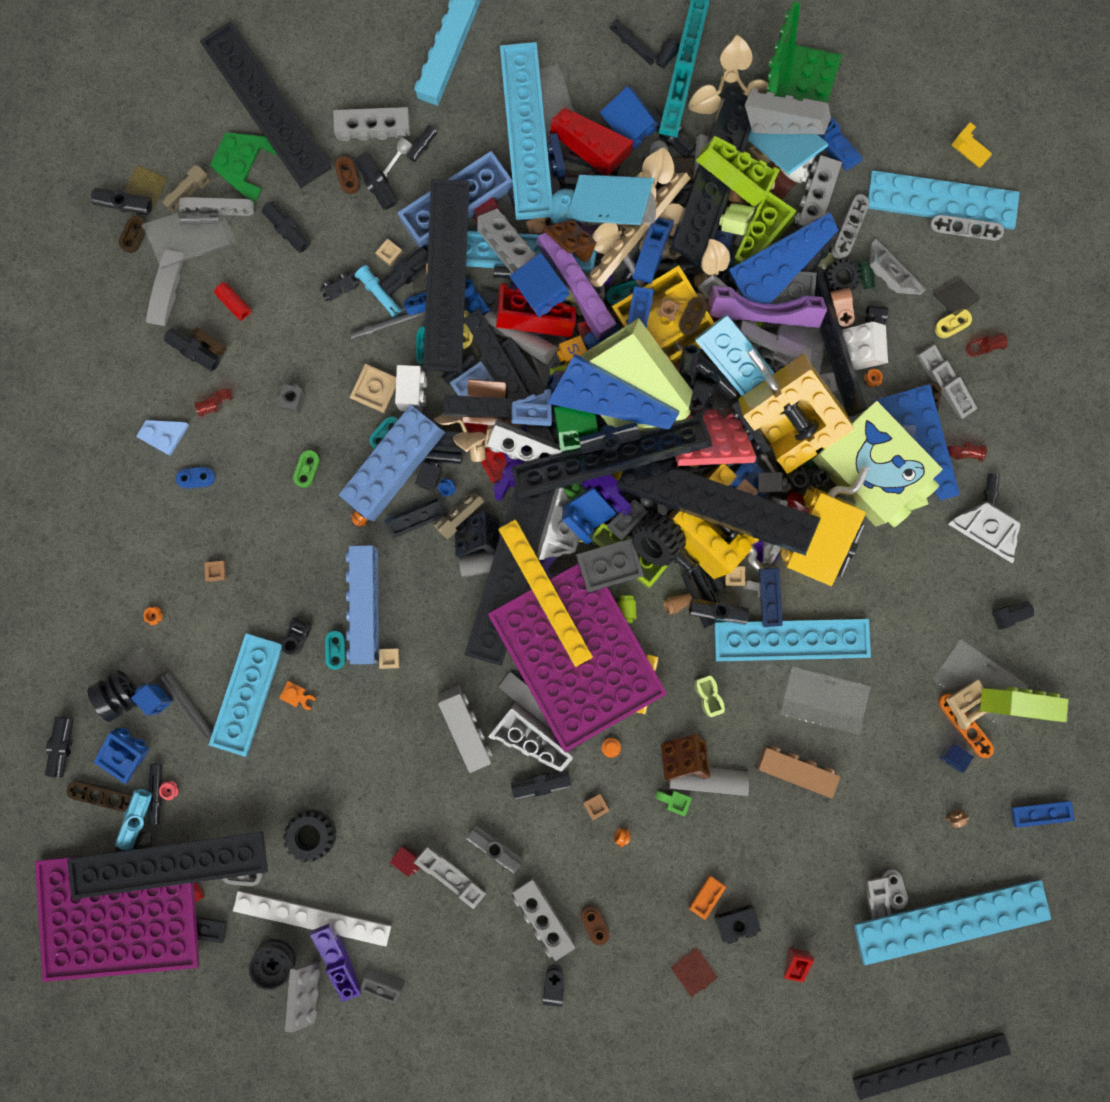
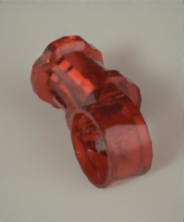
M999 333L997 336L990 338L988 336L970 341L966 345L965 350L970 357H978L991 353L992 350L1006 349L1008 340L1004 333ZM972 344L979 346L980 350L978 353H974L971 350Z
M223 389L215 392L214 396H211L208 400L200 403L198 401L194 402L199 417L203 418L204 415L214 411L216 413L219 412L218 405L228 399L231 401L233 396L230 389Z
M966 442L964 447L947 446L949 456L954 457L955 460L967 459L969 457L983 462L987 453L986 445L977 446L972 445L970 442Z

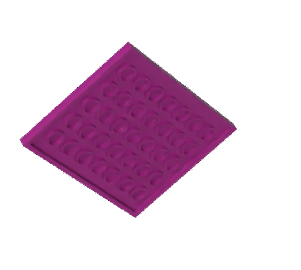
M578 564L550 579L592 655L591 659L577 667L572 663L532 590L488 614L564 753L667 695L608 587L587 593Z
M75 857L35 861L42 982L193 969L200 966L194 883L71 900L67 859Z

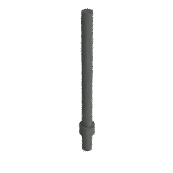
M426 311L414 315L405 314L372 326L371 324L363 326V329L350 333L351 339L355 340L364 336H373L375 332L423 317Z

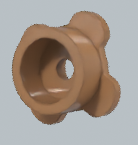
M667 298L663 299L661 309L657 311L658 316H664L669 321H674L676 319V312L680 310V305Z
M955 810L946 816V820L950 821L952 827L955 828L965 826L969 819V815H966L962 810Z

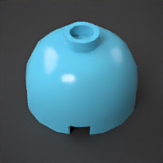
M561 189L552 195L554 215L550 217V220L554 224L568 221L566 218L575 192L574 190Z

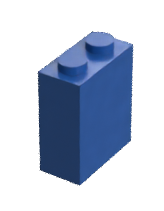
M629 86L600 112L614 132L633 141L632 149L638 148L642 144V140L647 135H652L660 124L634 89Z
M539 253L510 275V278L538 317L548 313L552 307L563 302L570 295L566 286L542 253Z

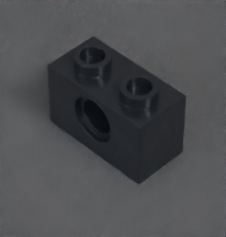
M752 904L714 915L723 943H735L738 941V938L744 936L751 938L761 931ZM736 921L743 922L740 929L733 928Z

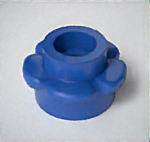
M443 478L440 481L438 490L443 496L453 495L456 492V486L452 480Z

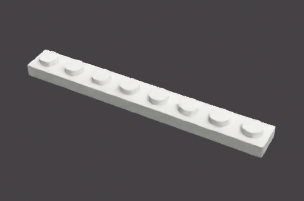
M240 890L237 892L233 909L234 912L312 930L330 923L335 935L339 934V936L387 946L392 926Z

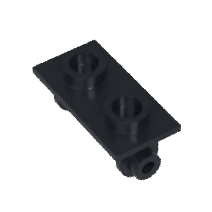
M346 271L338 275V280L334 282L328 280L321 284L323 288L320 289V292L325 291V294H323L325 301H332L341 296L339 291L341 287L345 293L356 289L359 283L356 278L352 279L351 276L354 273L349 274Z

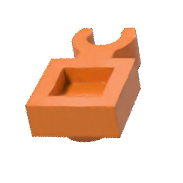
M291 681L287 682L279 699L295 707L302 703L303 708L306 710L312 709L306 703L308 699L316 701L315 696L304 695L306 689Z

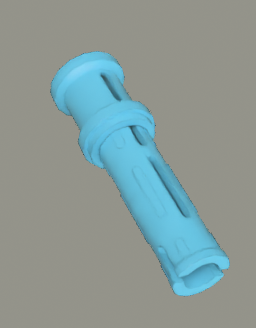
M368 265L361 267L355 273V277L364 283L365 289L371 291L393 318L398 315L397 312L400 313L402 311L379 284V278L374 277L369 271Z

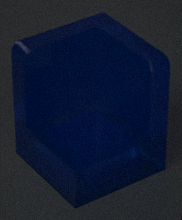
M952 744L946 755H940L938 759L957 772L964 773L974 756L956 744Z

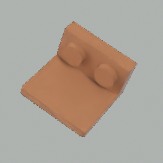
M469 379L468 396L506 398V382ZM463 417V422L487 425H494L495 420L502 422L505 420Z

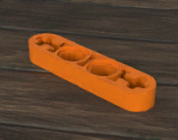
M952 694L941 695L938 699L940 709L974 753L981 758L991 757L994 753V747L975 721L967 729H961L955 721V715L950 706H944V699H947ZM970 728L976 730V737L973 739L967 736V731ZM979 741L983 746H988L986 748L987 753H981L982 747L977 743L975 745L973 743Z

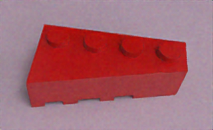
M565 107L552 118L550 133H557L558 140L604 176H609L631 153L632 140Z
M500 283L497 297L496 328L566 337L572 336L576 322V307L558 303L548 313L538 317L518 288L512 290L506 288V284Z

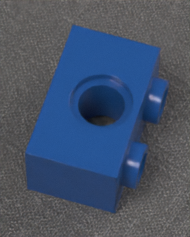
M143 684L134 691L136 694L131 698L146 716L160 714L173 702L159 684Z

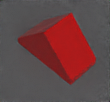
M789 947L784 979L804 982L814 962V957L809 951Z

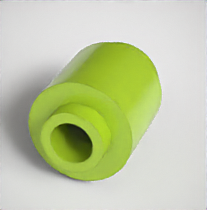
M619 596L617 605L627 623L632 624L633 620L637 619L634 596Z

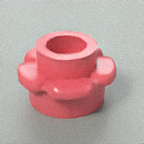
M165 781L159 788V794L165 800H172L179 792L177 784L173 781Z

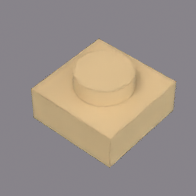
M387 239L375 253L389 266H392L403 252Z
M737 566L732 573L725 575V586H745V566Z
M379 649V669L400 668L399 649Z

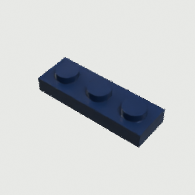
M780 568L759 569L762 627L783 626Z

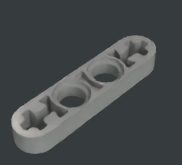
M859 194L855 196L848 207L841 230L837 234L831 250L832 255L836 259L846 258L851 252L869 207V199L865 195ZM859 201L861 202V208L859 210H856L859 205ZM855 216L858 222H851L849 217ZM843 231L850 232L852 237L846 238ZM842 244H845L842 249L843 253H841L839 247Z
M183 197L179 199V211L182 213H196V211H200V213L217 212V215L250 216L254 214V202L248 199Z
M944 215L933 216L929 222L932 231L993 241L999 240L1004 234L1003 226L992 222ZM941 218L940 222L948 223V231H946L947 227L939 226L937 229L934 222ZM956 221L962 223V228L958 232H955L952 228L953 223ZM977 223L981 229L978 234L974 235L971 232V227ZM995 226L996 230H998V234H994V237L992 233L985 232V229H994Z

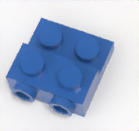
M117 727L108 734L94 763L126 784L130 781L137 766L142 764L149 748L146 747V743L142 739H135L130 736L128 729Z

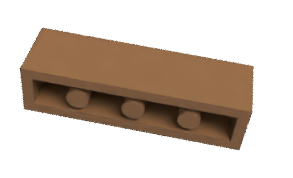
M772 745L769 748L763 747L756 769L833 799L841 777L835 775L836 770L826 766L824 770L817 768L818 763L806 759V762L799 761V756L790 752L787 755L781 754V749Z

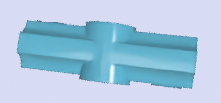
M144 789L134 790L128 809L125 810L123 815L124 820L115 842L116 847L122 850L133 849L138 832L144 824L143 819L152 797L150 792ZM132 818H138L135 821H129Z

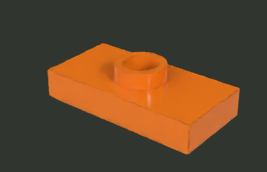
M709 875L688 909L706 920L726 889V885Z

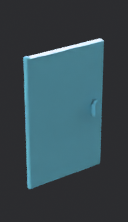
M751 128L748 141L788 175L828 147V143L817 134L753 133Z
M579 175L566 219L641 225L654 178Z

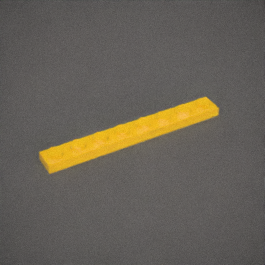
M514 520L499 528L501 536L574 666L577 667L591 659L590 651L517 521Z

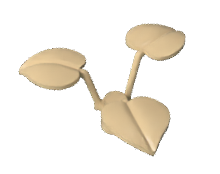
M736 34L721 53L720 62L723 66V76L721 77L718 90L716 91L715 87L711 84L700 87L689 101L688 107L690 110L700 114L716 112L721 103V97L718 94L721 93L724 81L728 83L738 81L744 90L742 94L747 97L751 89H757L758 93L766 94L768 83L765 80H753L748 84V87H745L740 79L738 69L745 70L752 62L751 49L742 37Z
M660 148L649 155L642 166V172L646 173L650 178H654L653 183L655 186L657 181L661 184H667L674 174L672 157L665 148ZM669 204L659 216V218L674 221L670 236H674L683 211V207L679 204Z
M640 172V173L636 176V177L650 178V177H649L646 173H644V172ZM653 183L650 192H652V194H653V196H654V200H655V199H656V188H655V185H654V183ZM601 224L591 236L597 242L594 250L605 255L612 250L613 244L621 239L620 234L632 226V224ZM644 234L642 236L644 238L639 242L640 251L647 234Z
M709 239L702 258V269L705 273H699L695 276L694 284L696 288L711 275L716 276L719 274V271H724L728 267L730 254L722 243ZM698 288V292H700L697 293L698 297L707 301L706 296Z
M441 414L434 418V422L441 425L460 423L464 433L454 435V442L466 452L470 450L471 461L480 462L486 459L485 448H488L487 440L493 425H488L486 435L481 432L468 433L462 420L463 417L443 416ZM504 420V423L514 427H522V424H512L511 420Z

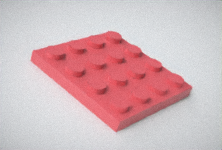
M727 408L725 411L710 409L705 412L702 417L710 435L712 446L675 456L678 466L755 463L756 455L749 437L742 427L743 422L734 416L732 408Z

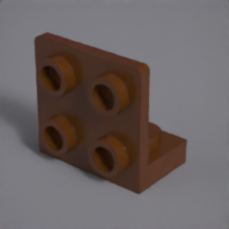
M571 219L545 227L544 232L567 253L573 252L584 263L590 261L597 242L580 228L575 221Z
M692 734L661 744L664 779L666 781L691 774H696L702 779L710 778L707 746L704 739L696 734Z

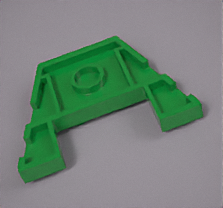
M225 132L210 166L241 195L253 201L255 205L262 190L245 182L260 149L274 155L277 154L265 136Z

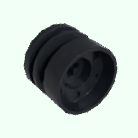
M121 670L106 676V682L98 681L87 689L92 706L107 722L120 717L123 714V710L130 711L132 707L138 706L131 699L136 694L134 692L136 687L131 679Z
M270 939L263 942L257 948L249 963L251 981L257 987L264 990H275L282 987L289 979L290 969L294 968L295 965L293 948L286 941L280 939ZM272 958L274 959V961H278L276 965H274L273 962H270Z

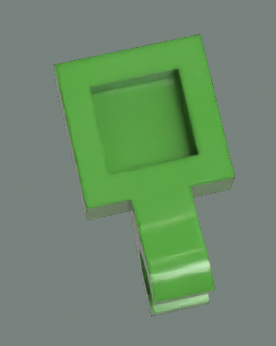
M657 790L655 796L656 799L668 803L667 810L682 816H686L692 800L691 797L674 790L671 796Z

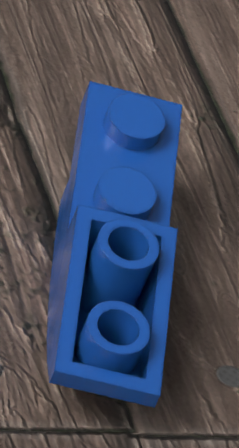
M831 117L825 134L817 135L828 143L825 151L829 157L842 162L841 166L847 171L862 162V156L842 135L840 126Z
M658 217L655 223H651L635 267L633 279L652 283L662 259L663 250L673 229L674 221Z

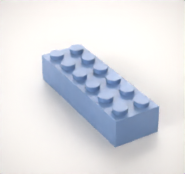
M492 151L448 179L470 182L468 219L474 216L475 208L490 198L497 201L513 189L512 179ZM431 191L398 212L401 223L419 248H426L429 242Z
M410 405L340 492L339 496L366 519L375 521L445 432L419 410Z
M373 545L349 546V551H346V562L349 563V570L346 571V581L349 582L346 600L349 602L350 608L346 611V619L350 621V629H347L346 632L347 641H350V649H347V660H350V664H379L378 549Z

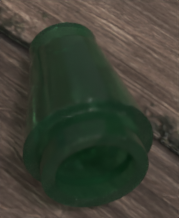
M870 261L858 263L857 265L860 268L858 273L861 272L859 278L861 279L863 290L875 288V273L870 267Z

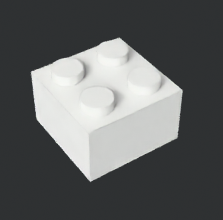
M870 322L842 330L854 370L888 363L886 325Z
M397 365L395 404L399 411H406L412 405L422 412L423 407H426V395H424L423 388H427L425 372L422 371L420 366Z

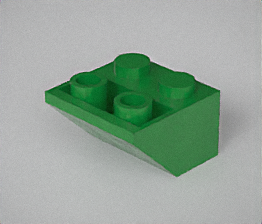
M554 406L560 451L581 448L579 437L598 433L594 413Z

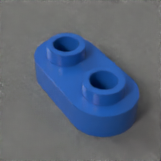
M207 467L182 469L176 475L177 484L185 489L208 487L215 481V473ZM206 473L207 478L202 480V475ZM187 475V481L183 482V477Z

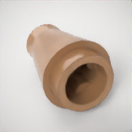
M690 593L667 597L666 600H663L667 614L675 615L687 607L692 596Z

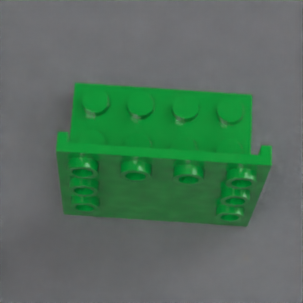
M793 1L791 9L786 11L785 25L782 24L779 37L781 39L777 40L774 52L776 54L771 56L769 62L770 71L767 79L769 82L766 93L773 92L775 96L783 98L786 95L793 96V98L802 101L804 98L828 103L840 67L842 54L796 45L801 3Z

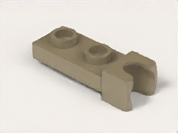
M197 164L187 172L188 177L181 180L178 187L173 192L168 193L162 202L172 214L179 208V199L190 197L198 188L203 189L211 181Z
M473 492L467 495L458 507L451 509L446 518L442 516L433 526L442 536L449 539L457 532L456 527L484 501Z

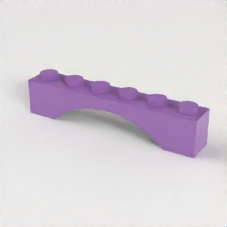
M544 233L538 236V249L571 291L588 327L596 339L599 340L613 332L616 322L572 254L567 253L548 234Z
M714 285L707 302L709 315L716 318L727 314L734 320L742 319L791 326L799 325L819 328L827 311L823 297L803 296L786 303L761 304L745 299L736 293L732 287Z

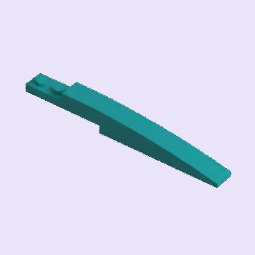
M691 0L659 134L676 138L678 136L710 0Z

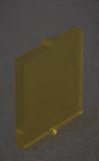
M136 166L132 177L128 179L129 183L125 193L149 197L152 199V206H155L159 195L163 193L162 189L167 178Z

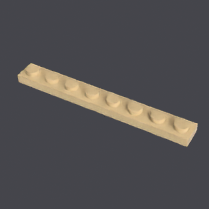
M674 173L672 179L658 190L655 199V220L689 181L690 177L687 173ZM651 223L632 225L624 231L622 238L613 244L612 250L603 256L602 262L590 272V276L587 279L592 287H601L650 228Z

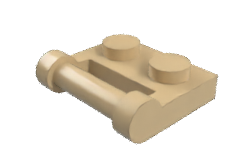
M979 680L972 681L946 699L958 720L959 727L963 730L970 727L972 722L987 713L980 712L979 708L967 717L964 714L981 702L983 686Z

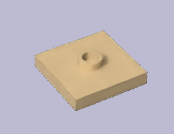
M365 364L350 395V399L385 414L396 391V377Z

